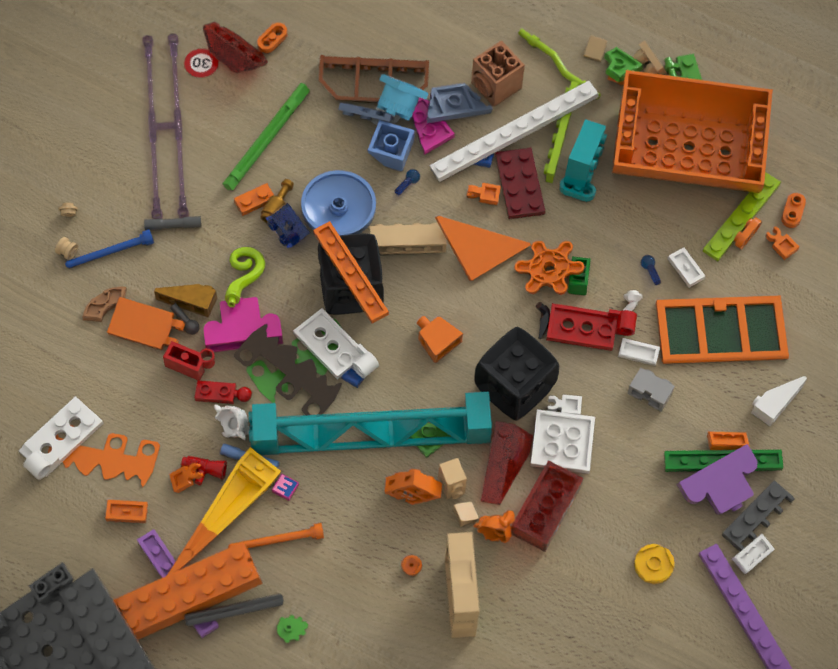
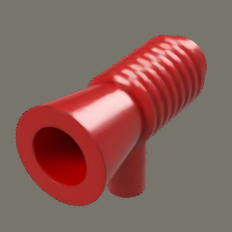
M193 456L182 458L181 467H189L192 463L201 465L196 469V473H203V477L195 479L194 483L197 485H202L206 474L222 480L225 478L227 460H209Z

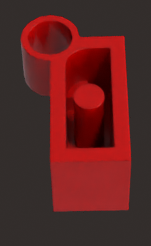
M171 341L163 356L165 367L196 380L202 378L205 372L204 368L210 369L215 365V356L211 349L206 348L197 352ZM205 357H211L210 360H203Z

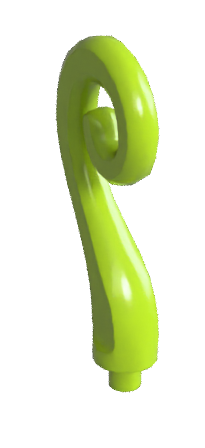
M252 247L237 248L230 255V264L236 270L246 271L252 267L253 262L250 258L246 259L245 262L238 261V258L244 256L252 258L255 261V267L252 271L236 279L228 286L225 301L229 307H235V304L239 303L242 290L255 282L265 269L263 255Z

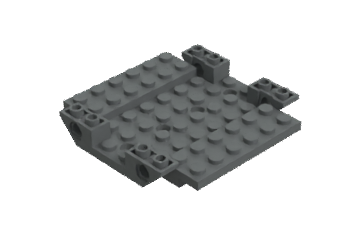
M62 562L31 583L29 587L32 591L0 612V669H155L96 570L93 568L73 581L74 578L65 563ZM32 612V621L25 623V615ZM47 646H52V654L48 657H45V648Z

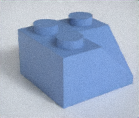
M379 120L369 145L368 153L385 167L403 172L414 143V130Z

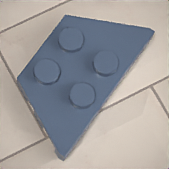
M466 83L434 87L430 92L427 123L490 114L493 108L490 105L486 106L480 101L481 97L473 92Z

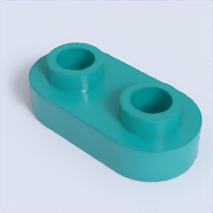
M564 178L560 181L559 189L564 195L585 202L591 201L595 197L596 188L589 182H587L585 189H583L582 187L565 183Z

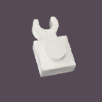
M562 395V400L556 396H549L548 402H553L555 405L548 406L547 411L556 412L561 410V413L581 415L582 396Z

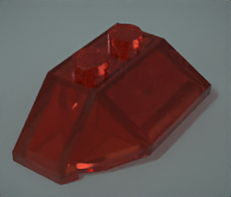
M215 21L203 26L209 52L218 61L228 66L231 71L240 73L267 65L268 61L263 53L237 33L226 27L219 26V23Z

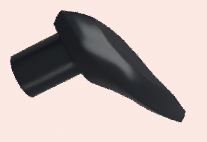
M538 302L536 308L541 312L538 339H541L549 323L550 310L547 305Z

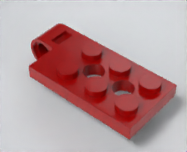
M552 303L546 340L612 351L615 334L623 336L635 334L637 314L629 310L609 309V312ZM569 321L573 324V327L565 328L563 323ZM588 324L592 327V330L584 331L582 326Z

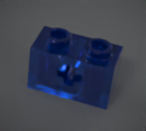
M289 203L281 205L266 217L269 228L272 231H276L279 235V241L283 246H287V248L293 247L310 234Z

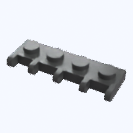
M774 480L722 533V536L737 550H743L745 547L741 543L747 537L751 540L756 539L757 536L753 531L760 524L768 528L770 522L766 518L773 511L781 514L783 509L778 505L784 499L792 503L795 500L794 497Z

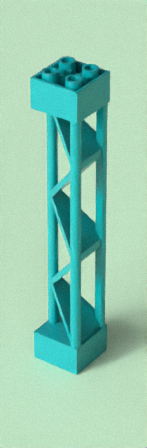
M489 392L465 393V407L278 417L276 403L252 404V411L248 413L251 448L255 449L261 456L295 452L491 443L492 424ZM428 422L451 436L408 439ZM352 426L376 440L332 443ZM278 431L300 445L279 446Z

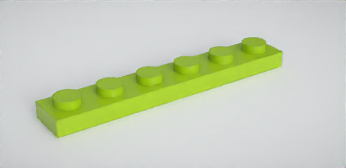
M571 81L570 88L566 87L565 93L578 87V82ZM572 112L557 120L556 128H558V133L553 135L552 143L554 148L549 149L548 159H550V163L545 164L543 173L546 175V182L553 183Z
M765 173L762 192L748 193L703 248V252L718 262L734 243V238L738 232H743L747 221L756 216L780 186L781 181Z

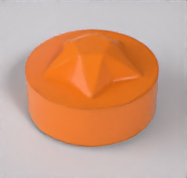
M408 555L403 558L401 568L407 575H416L422 569V562L419 557Z

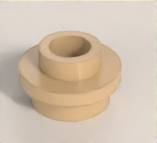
M63 203L59 207L61 216L72 217L76 215L78 207L74 206L73 203Z

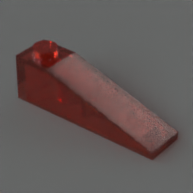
M495 422L481 502L501 505L524 462L530 455L533 435L515 424Z

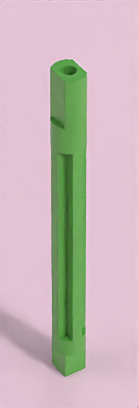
M304 83L298 85L222 183L227 190H234L310 92Z

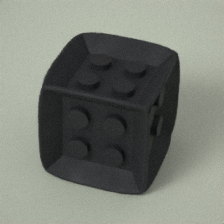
M367 233L340 236L384 303L382 266L376 236ZM318 243L321 288L326 312L333 315L364 312L323 247Z
M515 327L501 337L482 356L475 368L474 382L480 392H489L490 402L505 415L517 421L530 412L550 392L557 382L560 366L552 353L524 329Z

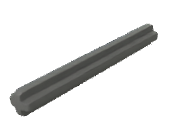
M279 593L185 615L184 620L187 626L281 606L284 599L282 594Z

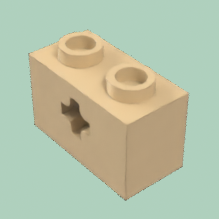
M456 458L439 464L438 480L442 483V490L446 499L460 498L465 493L467 478L459 459Z

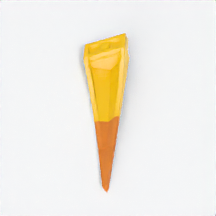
M250 447L235 465L217 497L167 575L181 570L268 490L280 475L281 470Z

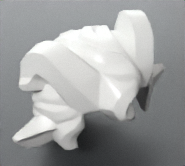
M214 405L217 412L215 419L221 421L224 429L222 435L227 438L231 436L246 440L245 435L249 434L250 426H248V418L245 411L235 406L221 408L218 405Z

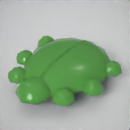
M290 615L289 618L280 617L277 632L286 643L290 642V639L297 641L300 634H306L305 629L308 628V623L302 621V617L295 619L294 615Z

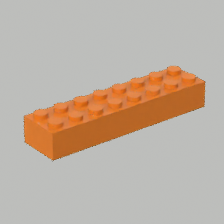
M243 541L114 599V602L137 640L184 620L186 614L206 610L263 583L251 554Z

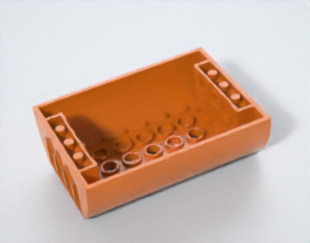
M626 70L619 110L612 173L761 193L765 181L773 89ZM655 140L657 145L652 146L648 141ZM691 145L694 149L686 150L684 146ZM721 150H728L730 154L723 155Z

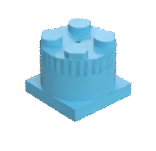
M383 74L380 77V81L386 84L378 101L377 108L410 121L419 97L426 100L428 92Z

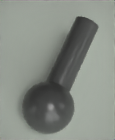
M176 303L171 306L170 309L181 321H184L186 333L190 335L196 334L199 331V323L196 320H190Z

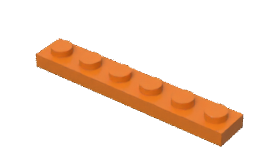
M329 221L314 229L315 237L370 322L373 324L389 315L388 309L332 223Z

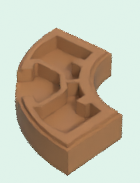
M109 288L97 297L92 298L83 312V320L102 322L105 314L109 310L116 308L119 297H126L127 288Z

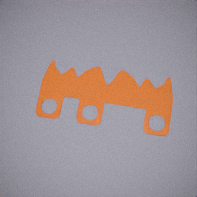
M111 433L107 437L104 450L80 445L63 461L65 468H68L75 462L77 469L86 476L97 465H100L104 479L114 478L124 472L126 480L138 475L143 487L153 472L160 444L155 441L142 440L136 456L126 455L123 453L127 437ZM58 434L56 435L57 440H63ZM115 437L122 440V446L118 449H113L110 446L111 439ZM152 444L155 447V452L149 456L145 455L142 452L144 445ZM49 446L48 453L52 450L51 446Z

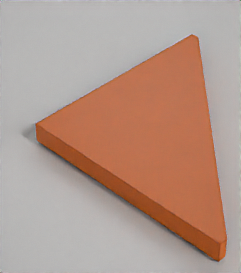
M442 216L435 217L469 281L474 280L531 246L526 241Z

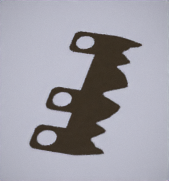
M267 324L254 331L235 352V359L244 366L249 367L259 355L263 356L286 375L276 386V391L281 396L291 400L303 388L312 396L302 407V412L305 415H311L308 412V406L311 403H316L320 407L318 414H323L335 400L342 383L328 386L326 375L317 378L316 366L312 359L296 364L297 347L291 345L277 346L279 337L267 338ZM244 349L250 350L252 352V359L243 361L240 358V352ZM287 382L294 386L293 393L289 395L282 392V385Z

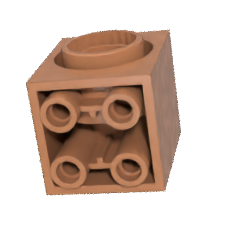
M501 40L473 59L471 83L495 107L522 89L525 65Z

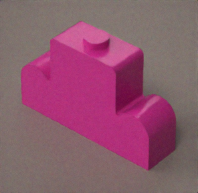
M240 297V301L238 304H235V307H229L226 301H221L222 323L209 321L204 326L205 346L213 352L239 349L246 339L264 324L268 326L266 329L267 338L279 337L278 344H283L279 317L276 314L269 313L260 318L257 297Z

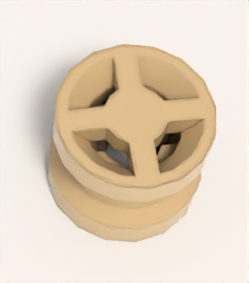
M62 237L56 245L55 253L58 255L62 254L65 259L71 260L77 253L79 246L75 242L71 243L68 238Z

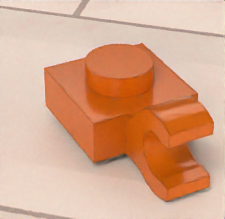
M482 183V187L469 185L467 197H480L479 202L497 205L501 186Z

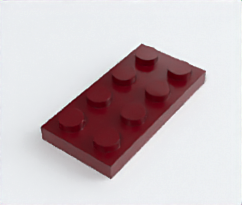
M532 147L495 152L508 220L545 215V207Z

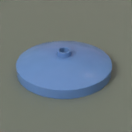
M341 170L329 171L312 179L304 189L301 198L302 215L312 230L330 221L339 236L359 234L370 225L374 218L376 197L369 183L359 175Z

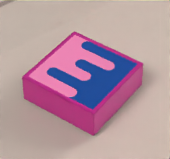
M281 474L272 488V492L290 501L299 486V482Z

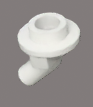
M635 290L628 291L624 295V299L629 304L623 310L633 311L638 302L643 298L642 294Z

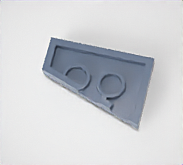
M343 102L339 104L338 110H342L344 115L353 116L354 114H359L362 119L371 120L372 117L378 119V122L382 120L388 123L394 121L395 115L384 111Z

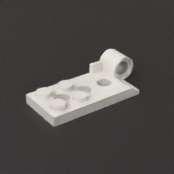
M75 396L24 443L19 450L26 458L23 466L38 480L45 476L47 477L103 425V421ZM78 419L81 421L77 427L70 426L72 420ZM58 433H65L66 438L57 440L56 435ZM45 446L52 447L51 452L48 454L42 453L41 450Z

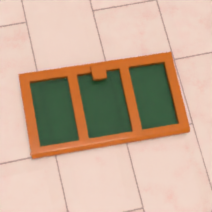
M781 295L656 300L662 364L789 359Z

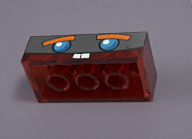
M548 460L511 525V534L546 552L581 489L584 478Z

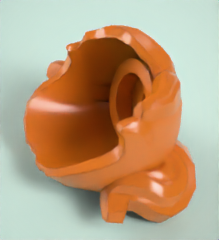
M508 510L502 516L480 517L479 522L474 525V528H478L477 532L482 533L486 540H500L502 543H507L512 537L510 524L515 521V514L513 511Z

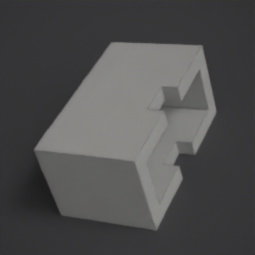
M640 368L630 384L627 394L640 401L642 398L648 400L649 406L662 412L675 386L667 379L655 376L652 371Z

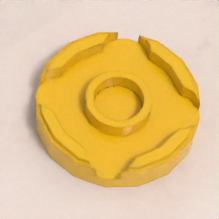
M649 544L642 547L634 561L635 571L638 576L645 582L652 584L668 580L673 573L675 565L671 552L658 544Z

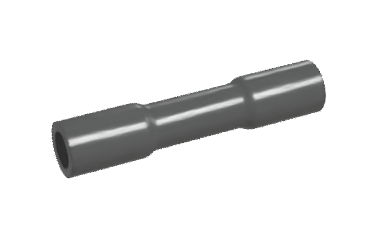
M201 216L176 219L144 220L145 230L182 227L197 228L202 227Z

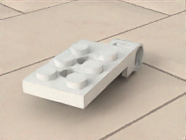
M323 308L293 330V334L336 379H339L350 368L359 376L365 378L379 367V363L374 355L368 352L361 344L358 345ZM322 330L326 334L323 337H317L315 333ZM334 343L338 345V348L330 350L328 345Z

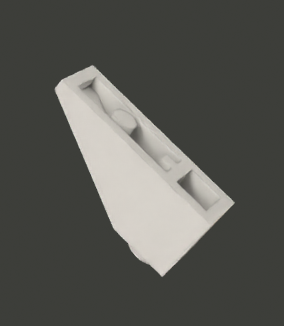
M805 376L766 391L762 397L758 395L752 403L754 408L751 413L768 426H771L803 388L807 378Z

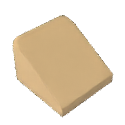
M590 36L584 57L601 62L607 46V40Z
M472 502L458 503L453 506L454 513L461 527L479 520Z

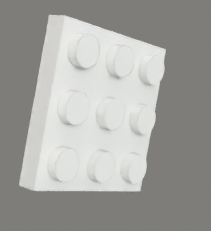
M537 410L530 466L589 474L595 417Z

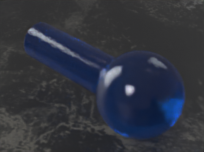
M416 169L408 170L406 179L395 189V193L401 195L411 183H417L420 180V173Z
M651 255L643 256L641 266L648 270L654 285L661 284L660 277L654 267L656 263L655 258Z

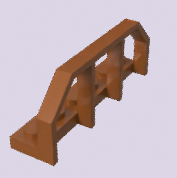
M320 55L319 82L336 100L378 102L380 98L358 97L360 70L369 71L371 67L378 68V71H389L388 76L392 77V69H396V72H407V69H413L415 73H425V82L420 89L425 90L428 87L429 60L415 61L394 60L393 58L374 59ZM335 66H342V69L352 70L353 67H356L355 97L338 96L323 80V69H335Z

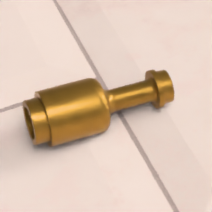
M284 179L281 182L282 188L277 196L269 197L261 211L260 218L263 222L273 225L274 222L278 221L286 207L283 199L288 191H292L294 183L289 179Z

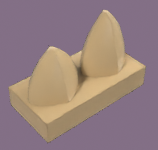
M645 40L639 44L641 49L635 53L633 58L642 64L650 61L643 72L666 75V70Z

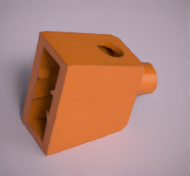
M422 316L417 321V325L421 328L418 337L419 342L434 363H437L462 342L463 333L439 316L431 322L425 316Z

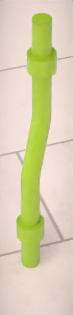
M524 29L519 30L518 35L527 40L529 45L534 48L537 47L552 58L563 77L570 82H578V86L586 82L567 71L558 54L542 43L540 38L529 34Z

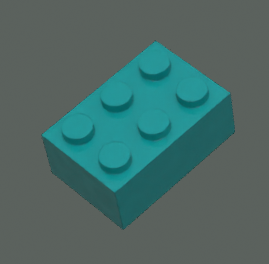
M585 119L568 159L564 177L565 183L576 185L585 189L587 182L591 183L594 174L592 171L596 170L599 159L597 158L602 156L605 147L602 145L605 144L607 139L605 125Z

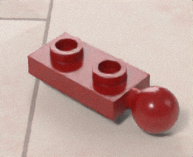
M197 380L195 401L234 404L235 398H238L241 402H247L251 399L252 392L248 387H241L236 390V383Z

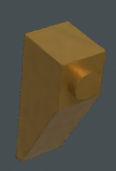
M193 284L161 287L154 290L156 300L170 305L176 303L182 309L208 318L217 300L216 290L209 285Z

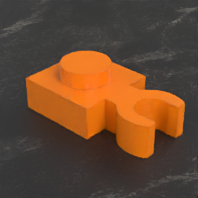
M775 226L773 228V232L776 235H771L769 232L766 233V239L774 242L772 248L784 260L798 251L799 246L788 234L782 236L778 227Z
M192 463L189 467L183 466L169 474L174 492L180 493L194 485L192 479L203 477V473H196V469L201 466L200 464Z

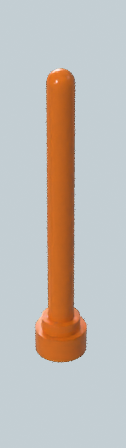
M316 523L310 529L244 542L247 548H253L306 537L318 540L323 539L324 534L322 523ZM241 542L231 543L228 545V548Z

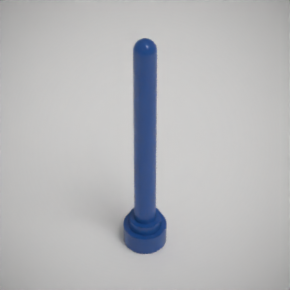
M149 229L142 231V234H139L137 238L68 260L65 266L71 268L139 244H146L147 246L154 244Z

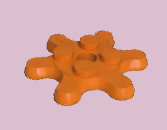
M535 241L531 245L534 257L528 261L520 260L514 265L515 270L519 274L531 275L530 281L525 285L526 291L530 294H536L540 288L548 286L553 288L557 294L563 295L568 288L564 279L569 275H580L584 270V264L581 261H570L568 259V255L573 250V244L570 241L560 243L558 248L553 250L546 248L544 242ZM554 266V270L545 271L546 267Z

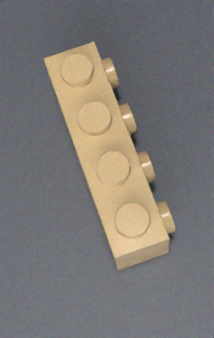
M438 223L394 224L387 226L377 224L370 226V234L376 236L380 254L446 253V237Z

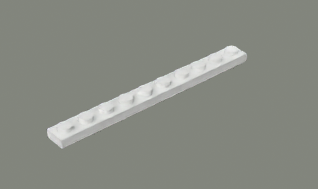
M587 81L431 164L430 169L437 180L441 182L599 97L598 92L591 82Z

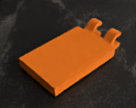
M119 297L107 333L162 350L164 345L169 347L171 341L179 344V341L169 337L171 328L183 331L185 323L184 321L173 319L174 313Z

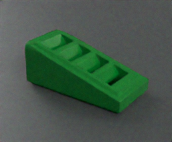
M572 256V261H581L586 267H584L582 274L570 275L568 293L585 296L587 295L591 258Z

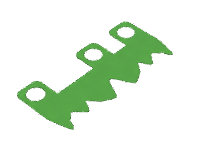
M298 338L293 340L292 346L297 347V343L300 340ZM334 343L328 345L330 350L338 348V345ZM297 347L299 358L295 360L296 364L312 359L316 366V373L324 375L328 369L308 349L302 351ZM259 360L247 367L246 371L259 391L272 403H275L276 386L286 375L280 370L271 373L266 364ZM257 365L264 368V374L259 377L252 374L253 367ZM289 382L282 385L283 392H288Z

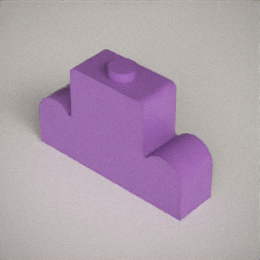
M748 444L676 485L685 500L691 504L699 503L706 496L717 515L729 509L734 512L743 507V501L754 495L743 475H748L756 469L757 460Z

